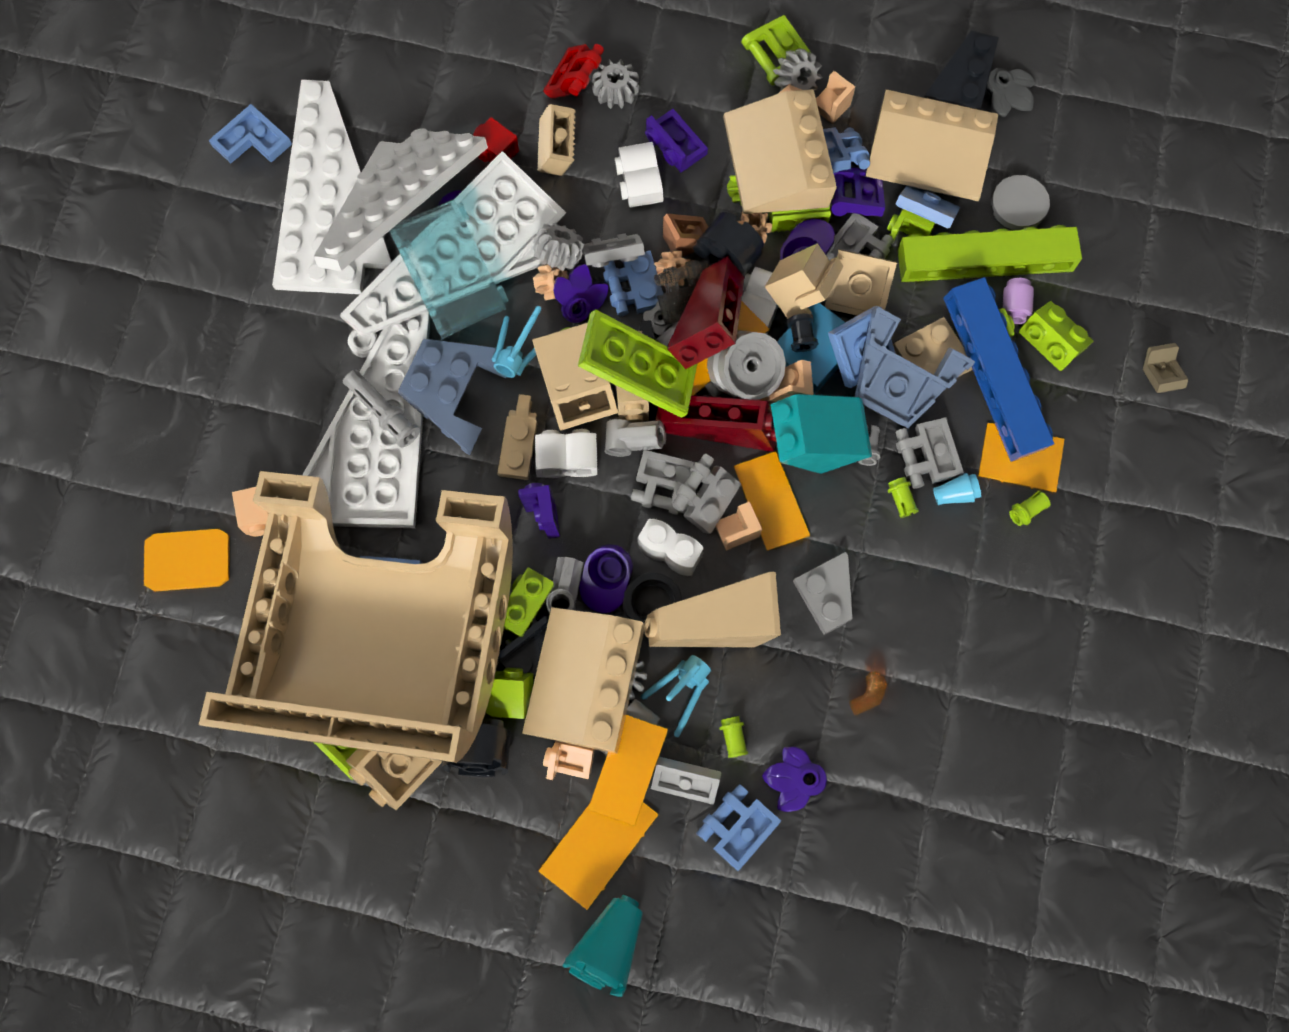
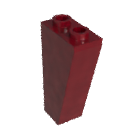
M728 256L703 270L668 343L667 349L685 369L736 344L745 277Z
M691 396L688 414L682 418L658 406L656 421H661L664 424V430L667 434L774 452L775 442L777 441L772 410L767 401Z

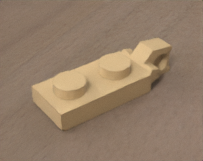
M519 394L517 409L510 410L509 416H507L498 467V476L529 479L538 425L536 420L537 413H531V396Z

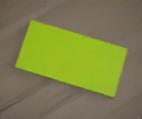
M596 309L591 312L578 367L681 418L687 415L697 364L685 369L670 353L667 346Z

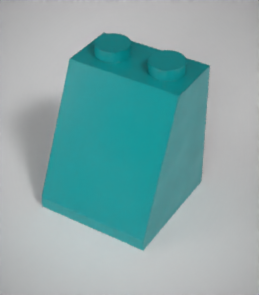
M795 394L771 404L780 463L822 474L872 457L862 398Z

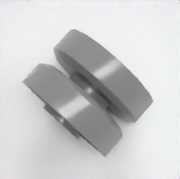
M737 330L736 344L709 357L707 361L710 380L718 390L730 396L750 400H759L771 395L779 387L784 377L786 366L783 349L774 338L765 333Z

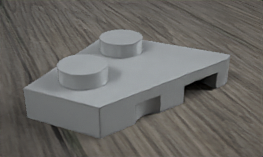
M846 552L793 580L823 635L852 620L849 559Z

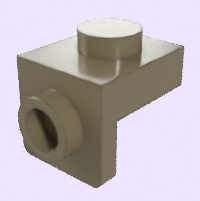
M1176 343L1149 347L1147 350L1143 371L1157 393L1184 389L1187 386L1188 378L1176 361L1179 350Z

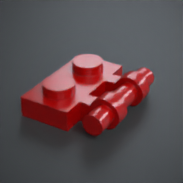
M586 44L569 47L543 92L550 99L565 97L570 93L578 96L580 91L585 89L590 82L589 76L593 69H597L600 65L604 48L600 44H595L592 50Z

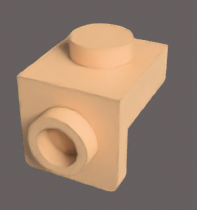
M556 741L553 747H548L545 752L543 766L548 767L546 779L553 780L557 772L589 779L595 749Z

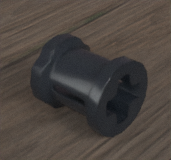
M797 314L787 319V326L791 328L793 337L792 351L807 352L817 348L819 345L818 339L814 338L812 328L814 317L812 314Z

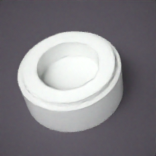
M353 330L348 337V345L356 356L366 358L378 337L376 333L362 337Z

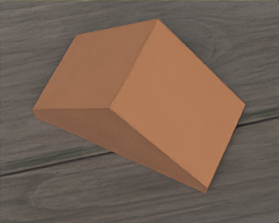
M666 214L663 217V238L671 253L673 251H682V257L693 253V246L708 228L704 218Z

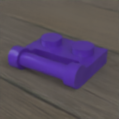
M851 167V169L833 173L837 187L833 195L834 199L831 202L832 213L836 216H843L848 212L864 216L882 217L885 210L883 180L866 177L867 169ZM844 182H851L853 198L845 197Z

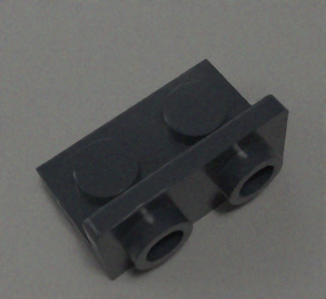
M544 616L542 619L534 618L523 636H519L516 639L511 637L500 645L498 660L504 668H521L523 673H533V680L535 679L549 620L547 616Z

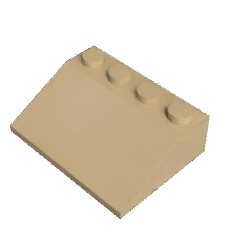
M813 89L784 91L724 113L723 118L743 214L829 208L837 186Z
M886 90L878 116L869 158L870 166L867 168L866 177L979 201L995 137L998 114Z
M551 607L522 733L618 754L644 634V623L613 615Z

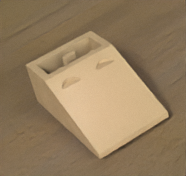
M588 322L532 339L560 431L618 413L610 383L578 367Z

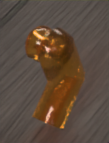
M870 672L865 678L867 684L865 694L849 701V705L855 715L881 704L887 688V681L879 672Z

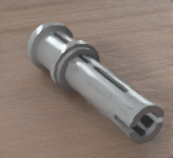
M352 370L345 376L343 384L379 419V426L383 430H388L397 439L396 444L399 447L403 448L410 445L418 437L420 428L416 424L412 425L403 416L401 408L389 404L358 370Z

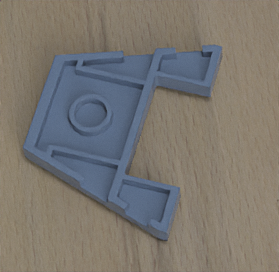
M874 306L871 312L855 397L862 398L864 406L905 428H909L936 402L935 399L946 388H950L957 381L956 378L974 365L975 361L955 349L948 348L934 375L886 349L901 319L878 306Z
M423 339L404 377L398 394L426 419L429 418L449 439L452 438L460 445L466 454L471 455L482 428L454 416L477 366L506 379L505 376L495 370V362L491 360L496 348Z

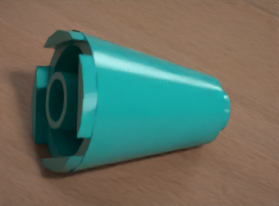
M622 895L621 899L613 898L568 954L562 966L564 968L571 967L569 973L594 988L601 990L602 987L607 985L612 987L611 995L622 997L627 987L643 912L638 908L639 902L626 895Z

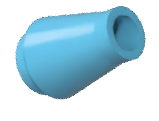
M965 473L941 486L933 488L937 505L975 502L976 498L981 497L979 482L975 474L968 475Z

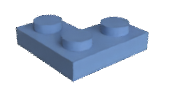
M252 104L209 139L212 147L230 163L235 161L251 146L255 147L270 162H273L292 145L290 139Z

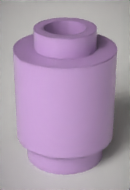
M1025 278L1010 279L1003 290V308L1006 309L1007 315L1012 317L1014 324H1023L1033 315L1034 288L1031 286L1030 280Z

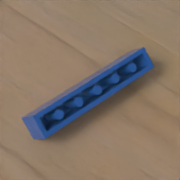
M985 277L952 288L943 299L967 357L975 361L972 366L973 372L1010 461L1021 459L1054 445L1052 429L1048 423H1045L1041 413L1040 400L1033 394L1030 387L1029 374L1020 363L1017 345L1010 339L1006 329L1007 322L1005 316L999 312L995 303L993 288L988 285Z

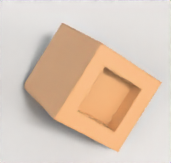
M835 71L829 75L827 87L816 98L819 114L832 124L851 106L855 86Z
M750 502L738 506L737 513L720 519L715 526L726 551L760 537L762 531Z

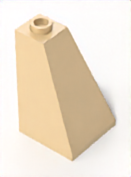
M776 572L758 575L656 609L647 615L644 624V632L649 639V647H756L780 636Z

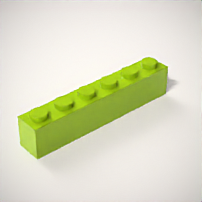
M1057 225L1047 229L1027 227L1015 231L997 229L993 232L982 233L976 230L968 231L964 234L942 232L934 236L912 234L902 237L897 250L901 282L1073 272L1082 260L1077 227H1066L1064 225Z

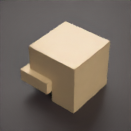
M817 243L780 260L765 288L787 319L797 314H811L812 312L808 307L826 300L843 268V264L838 257L829 260Z

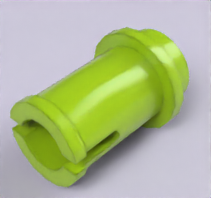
M902 477L888 483L890 489L887 491L892 493L900 518L919 512L909 488L911 482H907L906 478Z
M1038 490L1021 504H1014L1009 514L1013 522L1018 526L1028 525L1034 516L1050 507L1051 503L1047 495Z
M739 716L721 720L722 726L719 727V730H723L728 758L747 755L748 751L742 731L744 722L740 721Z

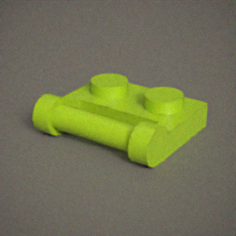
M785 15L746 34L741 41L745 49L750 50L767 74L766 79L772 86L776 85L774 81L779 77L773 70L780 69V66L775 67L759 42L765 40L777 59H786V51L789 50L796 51V49L800 48L806 50L807 53L810 52Z

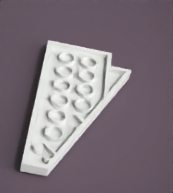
M301 80L272 284L275 290L361 294L363 292L365 268L385 269L391 263L383 237L342 271L318 267L314 258L316 251L358 180L357 175L361 173L329 81Z
M422 128L413 131L411 136L402 143L379 142L365 168L357 175L358 180L314 255L318 267L338 271L345 269L488 148L485 137L472 136L470 133L433 132Z
M502 151L340 314V317L362 337H365L545 265L541 264V259L534 256L533 241L535 235L538 234L539 229H542L544 224L551 226L553 223L557 224L565 216L566 212Z
M431 310L383 329L359 371L389 404L401 408L403 416L412 425L416 424L420 428L418 437L410 445L403 448L399 447L396 444L397 439L388 430H383L379 426V419L349 389L303 473V476L320 477L323 480L331 506L333 526L415 528L423 415L401 397L398 391L423 339H429Z

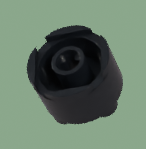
M722 212L699 237L693 246V250L709 266L728 256L741 274L745 276L762 255L763 240L749 223L745 221L741 225L735 221L736 215Z
M497 719L485 720V724H481L475 740L463 758L457 763L443 761L442 769L450 773L451 767L458 768V775L469 777H495V770H501L502 775L507 774L511 732L504 728V721Z

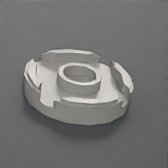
M1013 175L1003 179L996 186L991 198V206L996 220L1004 227L1012 230H1022L1027 227H1037L1044 220L1050 207V199L1045 187L1036 179L1026 175Z

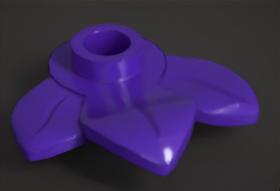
M581 264L571 271L568 279L557 277L553 291L555 299L562 305L563 317L569 322L579 323L588 317L590 311L599 309L602 306L608 293V285L602 283L592 284L587 265ZM574 303H577V310L572 313V306Z
M784 747L782 752L783 763H776L770 766L763 773L762 777L771 788L781 792L777 809L784 812H792L804 808L810 796H816L823 792L827 785V775L821 766L811 762L804 750L798 747ZM809 773H813L816 777L813 785H807L805 782V777Z

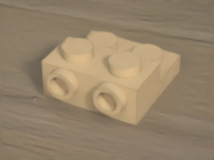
M357 749L346 760L352 767L348 774L359 785L362 786L366 782L372 788L369 796L381 807L387 804L395 810L442 763L440 760Z

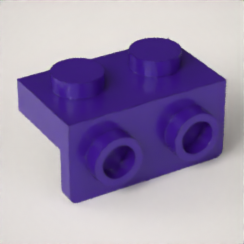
M671 109L657 120L652 115L646 118L645 134L649 142H653L654 146L657 145L661 149L667 163L671 166L674 165L680 173L708 154L706 145L674 109Z

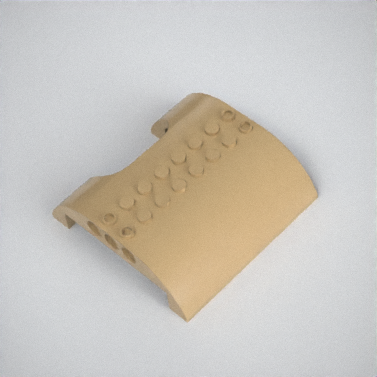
M260 471L253 502L268 512V518L226 694L206 692L199 725L457 763L470 749L482 724L493 687L510 594L513 559L512 524L506 497L442 490L436 522L446 531L444 547L438 557L428 563L409 564L357 558L341 550L335 538L327 490L320 477Z

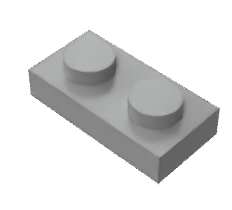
M659 757L651 789L714 805L721 772Z

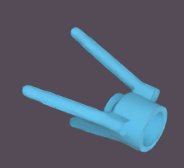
M536 306L514 347L507 346L506 349H503L510 318L509 316L504 317L496 351L491 359L495 362V370L501 375L509 378H514L516 375L521 376L524 368L537 355L535 348H533L522 359L523 354L520 349L542 309L541 306Z
M691 655L687 661L682 660L675 669L641 695V699H647L677 675L680 681L666 696L667 701H671L685 685L689 688H693L696 685L694 693L674 732L675 737L680 736L702 690L709 683L706 677L711 672V669L700 658Z

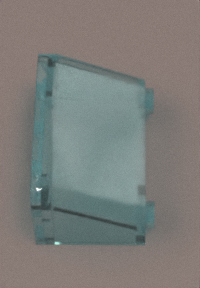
M454 199L402 220L389 231L441 339L505 310L504 303L509 301L501 285L496 287L465 221L470 218L463 203L456 204Z

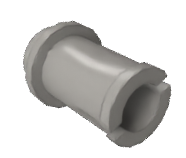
M871 425V436L869 437L872 457L860 460L859 463L862 465L872 466L877 464V460L880 459L881 454L878 452L880 428Z

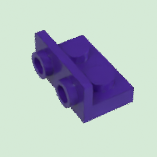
M531 483L526 485L525 489H519V498L526 512L534 511L535 521L538 522L539 529L545 530L548 539L560 537L556 502L549 485L544 486L543 483Z

